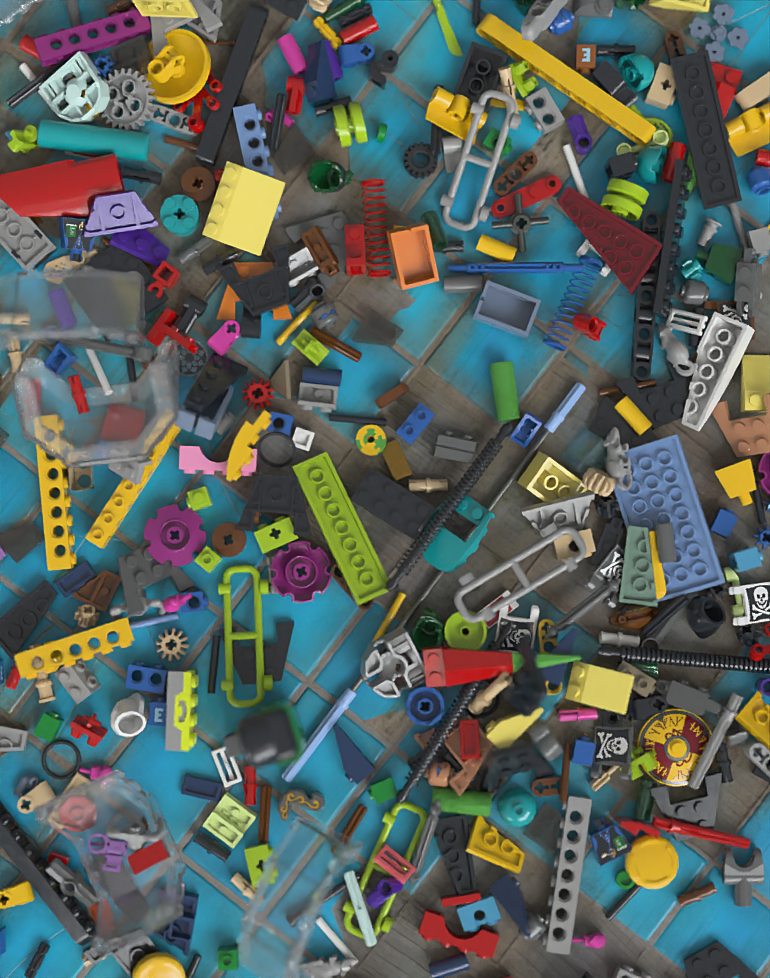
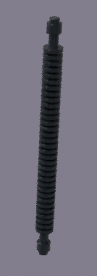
M509 422L503 424L499 429L500 433L495 439L490 438L486 444L487 446H484V450L480 452L481 454L472 463L473 466L469 467L470 470L466 471L454 487L455 490L451 491L452 493L448 495L449 497L445 499L446 501L442 503L443 505L439 507L440 509L436 511L437 513L434 514V517L425 526L427 530L423 529L422 532L424 534H419L421 538H416L418 542H413L415 546H410L412 550L408 549L407 552L409 554L405 553L404 556L406 558L402 557L401 560L403 562L399 561L398 564L400 566L396 565L395 567L398 571L385 584V589L388 592L395 591L403 575H409L408 572L412 571L411 568L415 567L414 564L418 563L417 560L421 559L420 556L424 555L423 552H426V548L430 547L429 544L433 543L432 540L436 539L435 536H438V532H441V528H444V524H447V520H450L449 516L452 517V512L455 513V508L458 509V504L461 505V500L464 501L465 497L480 479L479 477L483 475L482 473L486 471L485 469L489 467L488 465L491 464V461L500 452L499 449L503 448L501 443L513 431L512 424Z
M509 623L503 625L497 640H491L490 642L493 646L489 644L490 650L487 648L486 650H504L505 648L502 645L506 638L510 637L513 633L512 629L514 626ZM482 680L472 681L469 684L464 683L466 688L463 686L461 688L464 692L459 691L461 697L457 695L456 698L459 700H453L456 705L451 704L450 706L453 709L448 708L450 714L446 712L445 715L448 717L443 716L442 718L445 722L440 721L442 727L438 725L437 727L440 730H434L437 735L433 733L432 736L435 738H429L432 743H426L429 747L424 746L426 752L421 751L424 754L423 756L419 754L418 757L421 760L416 759L418 765L414 763L413 766L416 768H410L413 773L408 772L407 774L410 777L405 776L407 782L402 790L399 789L396 794L397 798L395 800L400 804L403 801L406 802L414 785L418 787L419 784L416 781L421 782L419 776L423 778L422 772L425 774L427 772L424 768H430L427 763L431 765L432 762L429 760H435L432 757L433 755L437 757L438 754L435 751L440 752L438 746L443 747L440 743L445 744L446 741L443 738H449L446 736V733L450 735L451 732L448 730H454L451 725H457L454 721L459 722L457 716L459 718L462 717L459 713L464 714L465 711L462 708L467 709L465 704H470L467 700H473L470 695L475 696L472 692H478L475 687L480 688L481 686L478 683L483 684Z
M621 645L620 649L602 646L598 647L597 654L601 655V657L610 658V656L619 657L620 661L630 660V662L664 663V665L695 668L708 667V669L770 674V659L766 658L754 661L750 657L747 658L745 656L713 655L712 653L669 651L668 649L644 647L635 648L634 646L625 647L624 645Z

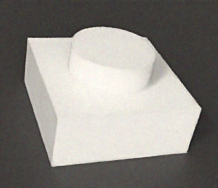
M296 427L292 439L296 448L309 451L315 433Z

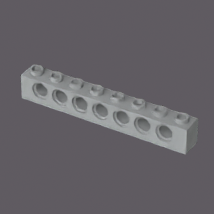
M567 794V802H562V810L565 811L564 818L560 817L559 829H562L561 837H557L556 848L559 851L558 856L554 857L553 868H556L555 875H552L550 887H553L552 895L549 894L548 897L550 913L546 914L545 925L547 926V933H543L542 945H545L546 952L570 954L592 804L590 797ZM578 811L580 813L579 818L571 820V812ZM571 830L577 832V836L574 839L567 838V833ZM573 850L574 855L572 858L567 859L564 857L565 851ZM564 869L571 870V875L567 878L561 876ZM561 889H568L567 896L560 897L558 895ZM558 908L566 909L563 916L555 914ZM556 927L563 929V932L558 936L553 934V930Z

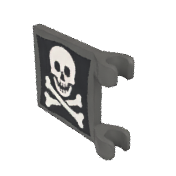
M615 544L593 573L583 581V584L593 589L598 580L606 586L608 578L621 579L625 551L618 544ZM621 582L618 587L619 591H612L613 593L604 600V603L611 608H614L618 603Z
M595 726V749L591 777L601 779V765L622 766V779H632L633 727Z

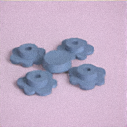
M726 3L722 6L716 5L714 7L715 13L713 18L717 20L719 25L711 29L708 26V21L702 20L699 17H696L693 23L689 25L690 35L693 38L699 37L703 39L705 35L710 33V37L714 42L706 44L705 49L708 50L710 61L713 63L723 60L725 49L720 47L719 42L725 40L726 37L730 41V46H736L737 49H742L745 43L749 41L746 29L741 28L739 30V28L735 27L727 34L725 27L721 26L725 25L726 22L730 23L732 16L735 14L734 9L729 8V5Z

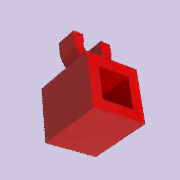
M163 260L152 275L157 281L152 283L147 290L152 292L154 288H158L159 292L156 296L160 299L164 288L166 287L171 290L182 275Z

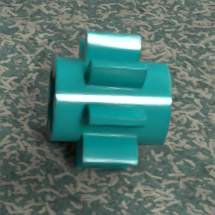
M688 256L681 261L683 266L680 268V271L687 280L690 278L697 280L702 276L700 271L703 270V267L696 257L691 260Z

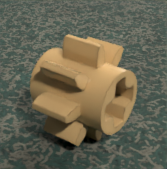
M90 604L78 606L74 619L78 620L77 625L83 628L95 626L99 618V613L95 612L96 608Z

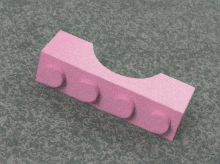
M180 446L179 469L184 470V473L195 474V470L203 471V474L214 475V471H222V475H227L228 460L221 463L212 462L205 457L201 447ZM252 449L255 451L252 454L255 457L248 466L246 464L243 466L241 476H253V473H257V449Z

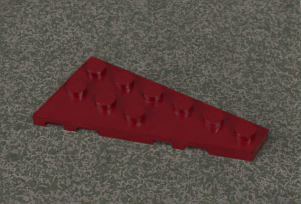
M567 186L557 201L558 204L632 295L660 254L663 244Z

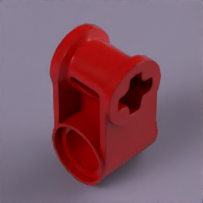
M581 312L577 313L573 320L575 329L584 334L585 337L600 342V335L603 328L607 326V323L595 316Z

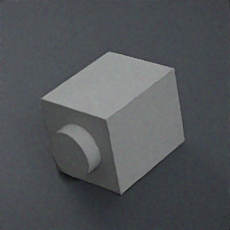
M767 227L752 230L745 234L749 248L756 249L757 258L769 255L770 235Z

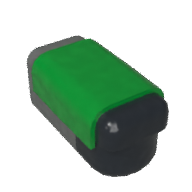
M289 699L269 702L262 708L248 712L239 721L237 731L227 734L223 738L228 758L243 754L247 764L255 769L277 763V767L292 763L299 759L306 746V736L295 703Z

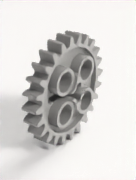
M122 68L121 71L114 70L115 75L108 74L110 80L103 79L109 86L110 99L101 117L107 119L106 124H112V128L131 131L132 128L139 130L138 125L145 126L143 120L150 121L148 114H154L151 107H156V104L152 103V100L157 99V97L152 96L151 93L155 89L149 88L152 82L146 81L147 76L141 75L140 71H134V69L130 68L128 70ZM133 83L134 89L131 92L130 85ZM115 90H117V97H116V98H114V92H115ZM139 101L140 107L137 110L136 103ZM121 108L123 109V115H122V116H120V113H119L120 110H121Z

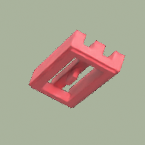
M387 844L373 859V861L403 885L416 870L412 864ZM384 852L388 853L391 857H393L396 861H398L409 871L407 872L406 870H404L401 866H399V864L396 861L392 860L386 854H384Z

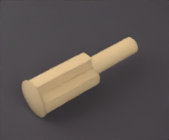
M611 766L606 771L602 770V778H594L588 783L589 786L596 792L620 766Z

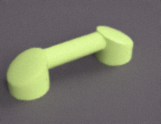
M657 130L653 134V139L646 146L659 145L665 147L669 141L667 132ZM621 143L618 145L616 153L621 155L631 152L633 157L635 153L640 152L645 147L640 145L631 147L627 143Z
M730 567L722 568L725 581L727 583L732 582L733 587L740 586L737 574ZM736 594L737 604L731 606L733 618L742 617L744 613L742 594Z

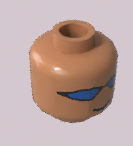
M434 760L429 766L430 768H426L427 772L424 778H428V783L432 786L446 787L449 783L448 781L452 779L453 768L450 767L448 762Z

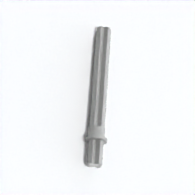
M733 692L726 707H723L724 711L688 781V785L691 788H699L734 716H737L736 712L743 700L741 695Z

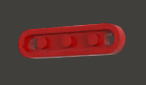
M549 175L494 201L491 205L492 216L501 220L514 214V194H522L523 209L557 194L561 188V180L555 175ZM554 182L555 187H550L548 183ZM503 206L504 210L500 212L497 210V207Z

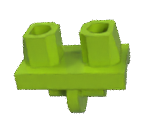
M526 60L518 63L515 61L509 65L511 67L512 80L516 86L514 91L515 93L519 91L522 98L533 92V89L539 83L534 76L526 79L523 74L529 70Z
M28 125L24 130L13 129L9 133L12 139L7 145L16 153L19 150L23 153H28L31 149H39L40 147L37 144L38 128L34 125Z
M305 329L291 343L316 366L330 353L328 349Z
M632 745V781L643 775L638 766L642 763L647 772L658 767L654 758L657 753L654 749L640 757V753L643 752L642 747L636 749Z

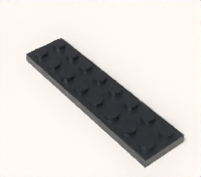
M704 50L672 58L669 62L703 210L742 201L709 52Z
M676 159L653 310L658 317L668 319V314L672 313L673 304L670 301L671 295L675 293L673 281L674 276L678 274L676 261L677 257H680L681 254L679 241L680 238H683L684 234L682 221L686 219L687 209L684 207L685 201L689 200L687 185L692 180V170L682 159Z

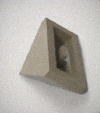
M285 360L269 382L288 401L292 400L290 362Z

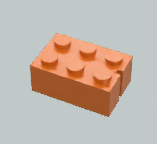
M419 222L407 225V229L399 227L386 231L399 288L405 290L439 281L428 224Z

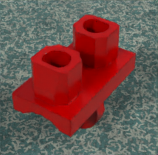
M93 713L91 717L86 714L83 717L77 714L70 724V735L74 738H80L82 734L89 736L86 743L92 747H95L102 741L108 730L101 726V722L96 720L98 716L96 713Z

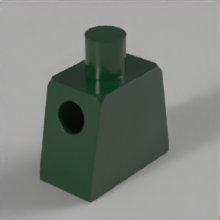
M713 243L709 251L698 248L695 257L697 260L704 262L703 273L729 286L733 282L737 262H740L744 249Z

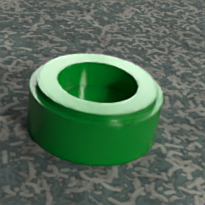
M379 124L376 142H384L387 124Z
M621 869L617 872L615 881L620 888L630 889L634 886L635 882L629 877L626 869Z

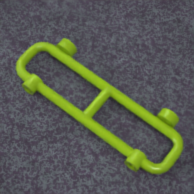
M235 565L226 569L223 574V583L218 584L219 595H223L226 679L221 680L222 691H226L227 700L231 705L245 708L259 705L264 699L265 691L273 690L272 675H264L261 594L270 593L269 579H261L260 572L256 567L252 565ZM249 572L253 575L255 631L232 632L230 577L233 573ZM255 639L257 696L254 699L238 700L234 697L232 640Z
M403 801L402 804L399 802L394 804L390 812L386 811L382 822H385V825L358 884L361 895L373 869L392 876L373 859L383 848L397 814L403 808L420 816V822L404 856L405 860L409 863L411 862L427 818V813L423 808L411 802ZM397 893L384 902L373 926L375 937L380 930L386 933L389 932L394 918L387 916ZM347 899L343 911L346 912L343 920L344 926L351 934L364 939L362 930L351 923L355 909L352 900Z

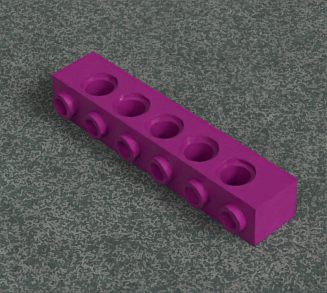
M133 7L125 13L116 12L108 18H96L91 23H79L74 28L67 30L62 28L54 34L39 35L37 39H34V44L41 65L45 67L71 59L79 51L89 54L151 35L152 28L148 17L142 16L137 7ZM131 22L134 25L132 27H126L124 23ZM108 27H113L115 31L110 33L107 32L106 29ZM93 32L97 34V37L90 38L88 34ZM72 38H77L79 42L74 44L71 43L69 40ZM54 43H58L61 45V47L58 49H54L51 47V45Z

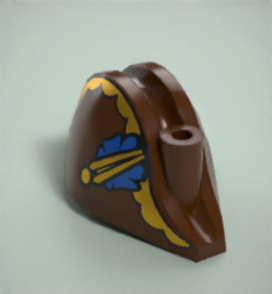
M627 603L609 618V621L614 626L629 630H639L659 614V609L655 606Z

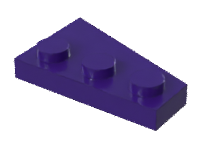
M145 228L114 233L109 243L158 267L163 260L166 261L170 253V249Z

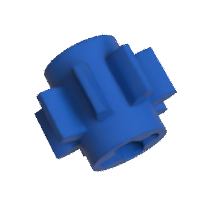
M98 55L96 60H92L99 71L97 76H102L105 79L108 78L109 73L114 74L111 68L115 64L109 62V56L102 58Z
M765 526L764 531L760 527L757 528L759 533L753 535L757 540L755 545L761 544L762 550L766 549V545L770 547L769 526ZM768 534L767 541H762L764 535Z

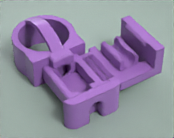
M100 833L91 835L87 841L88 850L94 854H105L107 851L105 855L107 858L106 864H103L102 870L120 872L122 857L127 853V840L108 839V835ZM99 836L103 839L104 843L92 842L90 840L92 837ZM91 846L103 847V849L94 850ZM106 865L116 866V868L106 867Z

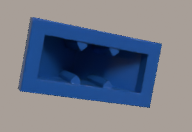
M59 342L43 365L55 378H58L78 358L64 343Z
M527 411L511 434L510 439L526 448L543 421Z

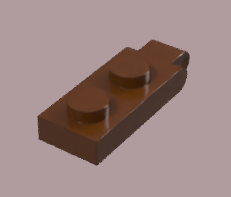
M318 225L313 226L300 235L322 273L326 272L328 277L331 278L340 272L337 266L339 261Z

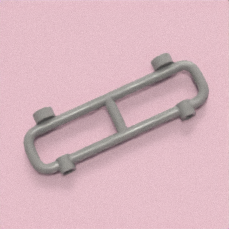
M487 90L481 94L478 103L473 102L470 113H473L474 116L448 194H443L440 205L444 206L442 210L443 221L450 227L469 231L476 227L479 220L483 222L488 220L491 208L484 206L509 128L518 130L522 115L515 113V100L507 93ZM493 97L507 102L508 110L490 161L469 154L484 112L486 101L488 98ZM466 161L487 167L488 170L471 221L469 223H462L451 219L449 213Z
M552 523L541 530L545 536L543 539L476 579L472 572L461 577L458 581L462 587L456 591L454 602L462 617L470 623H477L483 619L488 622L496 617L495 612L566 569L568 572H571L578 568L577 563L586 555V545L580 534L572 527L564 526L558 529L555 523ZM565 534L571 535L579 548L578 553L529 582L518 562ZM512 567L523 587L480 613L471 615L462 602L463 595Z

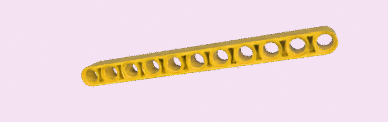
M487 13L476 28L477 33L507 55H510L516 61L526 60L529 70L636 144L645 147L656 132V128L647 120L532 41L523 40L522 34L496 16Z

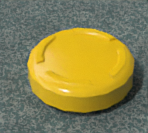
M643 835L630 844L632 850L625 854V869L629 877L637 885L647 889H659L668 885L673 880L679 867L678 854L674 846L667 839L660 836L656 839L651 835Z
M161 952L145 956L137 963L132 973V978H186L182 963L175 956Z

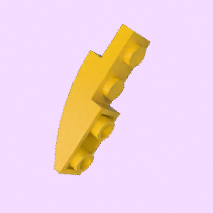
M265 410L253 425L246 421L240 429L228 459L226 475L228 481L232 482L233 479L237 481L243 473L241 471L245 464L248 466L255 456L252 454L255 451L249 448L250 444L255 445L260 438L258 435L262 429L266 430L272 422L270 420L272 416Z

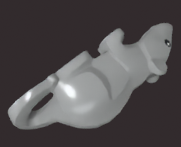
M656 324L655 328L658 337L661 338L659 346L663 350L666 349V358L682 376L692 375L695 372L696 366L689 360L686 345L671 332L673 330L672 326L667 327L664 324ZM678 364L686 365L689 369L682 370Z
M613 427L606 441L602 443L603 446L607 447L608 453L605 468L608 474L616 479L617 487L625 491L632 486L631 460L629 457L626 458L624 453L628 451L629 446L628 444H623V446L620 444L619 431L616 427ZM627 475V482L624 485L622 481L624 476Z
M336 953L328 957L329 960H325L324 956L311 959L305 964L292 965V968L296 972L306 974L309 978H331L338 974L344 977L346 972L353 967L356 958L348 957L343 960H337L338 954Z

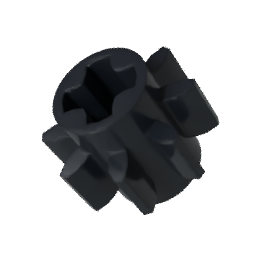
M612 495L601 496L599 502H595L597 513L603 518H612L616 514L615 511H620L619 502Z
M727 581L717 585V587H720V590L716 592L712 587H708V592L705 595L711 594L714 598L719 596V598L723 599L724 596L722 594L729 591L724 586Z
M746 624L739 627L740 633H736V636L742 646L752 647L754 644H759L758 638L762 637V634L756 624Z

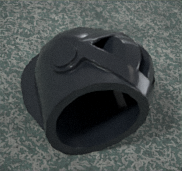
M695 596L688 605V625L699 638L706 639L715 634L726 621L724 607L720 601L712 596Z

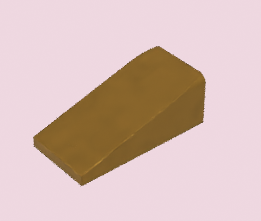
M397 439L387 443L382 454L395 482L413 474Z

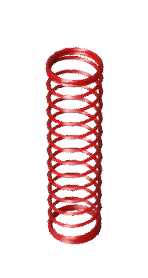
M377 178L366 179L361 182V189L365 191L362 194V196L364 198H367L362 202L364 205H366L363 211L365 213H368L363 217L365 220H368L364 223V226L368 228L364 232L365 234L370 235L365 238V241L369 242V244L366 245V248L368 250H371L366 253L368 257H371L367 260V263L371 265L367 268V270L370 271L368 272V277L373 278L387 277L392 275L391 270H369V268L374 266L391 265V263L375 264L369 262L370 260L376 258L391 257L390 255H368V253L374 251L390 250V248L372 249L367 247L375 243H389L388 240L376 242L367 240L368 238L373 236H387V233L369 234L366 231L371 229H385L389 227L387 225L375 227L366 225L367 223L372 221L380 222L388 220L387 218H365L367 215L387 213V211H365V209L368 207H383L387 205L386 203H378L372 205L364 203L365 201L370 199L377 200L386 198V196H364V194L368 192H383L386 190L384 188L371 190L363 188L380 187L385 185V180Z

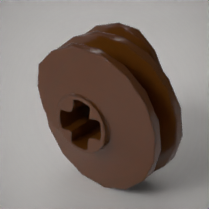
M192 167L184 172L181 178V186L185 196L193 199L195 203H204L214 195L216 181L209 170L203 167ZM200 181L201 187L197 188L196 182Z
M223 523L213 531L212 544L218 554L224 557H234L244 550L247 540L244 531L236 530L237 524ZM232 535L234 542L226 545L225 537Z

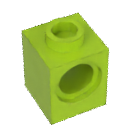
M206 546L194 561L208 573H212L223 558L212 548Z

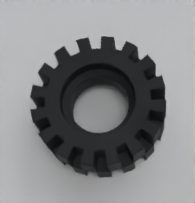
M416 142L405 151L404 166L406 172H409L411 177L413 175L416 179L418 177L424 179V177L427 176L428 178L431 173L435 172L438 158L430 154V144L428 143L423 144L424 142H420V144H417ZM417 154L426 155L428 158L427 165L417 167L413 162L414 157Z

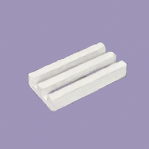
M672 308V313L669 314L666 326H672L675 330L702 336V329L705 328L704 323L705 321L707 322L708 318L703 315ZM674 314L698 319L700 321L699 323L677 318L674 317ZM674 321V322H678V323H682V324L694 326V327H697V329H693V328H689V327H685V326L673 324V323H671V322Z
M223 746L211 751L223 784L225 787H228L244 779L235 757H231L230 760L238 777L237 779L234 778L224 752L226 748ZM219 752L222 756L223 762L231 779V781L229 782L227 781L220 760L218 758L217 753Z

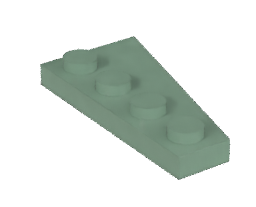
M628 525L619 602L658 607L648 528Z

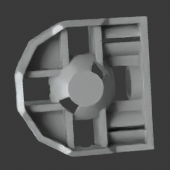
M402 626L370 643L361 657L360 673L370 689L384 698H397L400 696L401 690L412 689L426 681L424 664L407 631ZM384 642L388 652L380 656L375 647L378 646L377 644ZM405 651L407 652L410 660L412 661V663L409 665L406 659L402 655H400ZM396 664H400L398 672L395 670ZM378 673V678L372 680L371 682L368 681L367 678ZM402 676L405 683L396 687L393 681L396 677L400 678Z

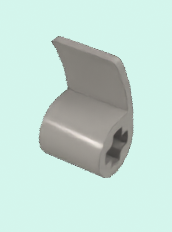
M455 135L442 137L446 172L448 174L455 173L463 149L462 139Z

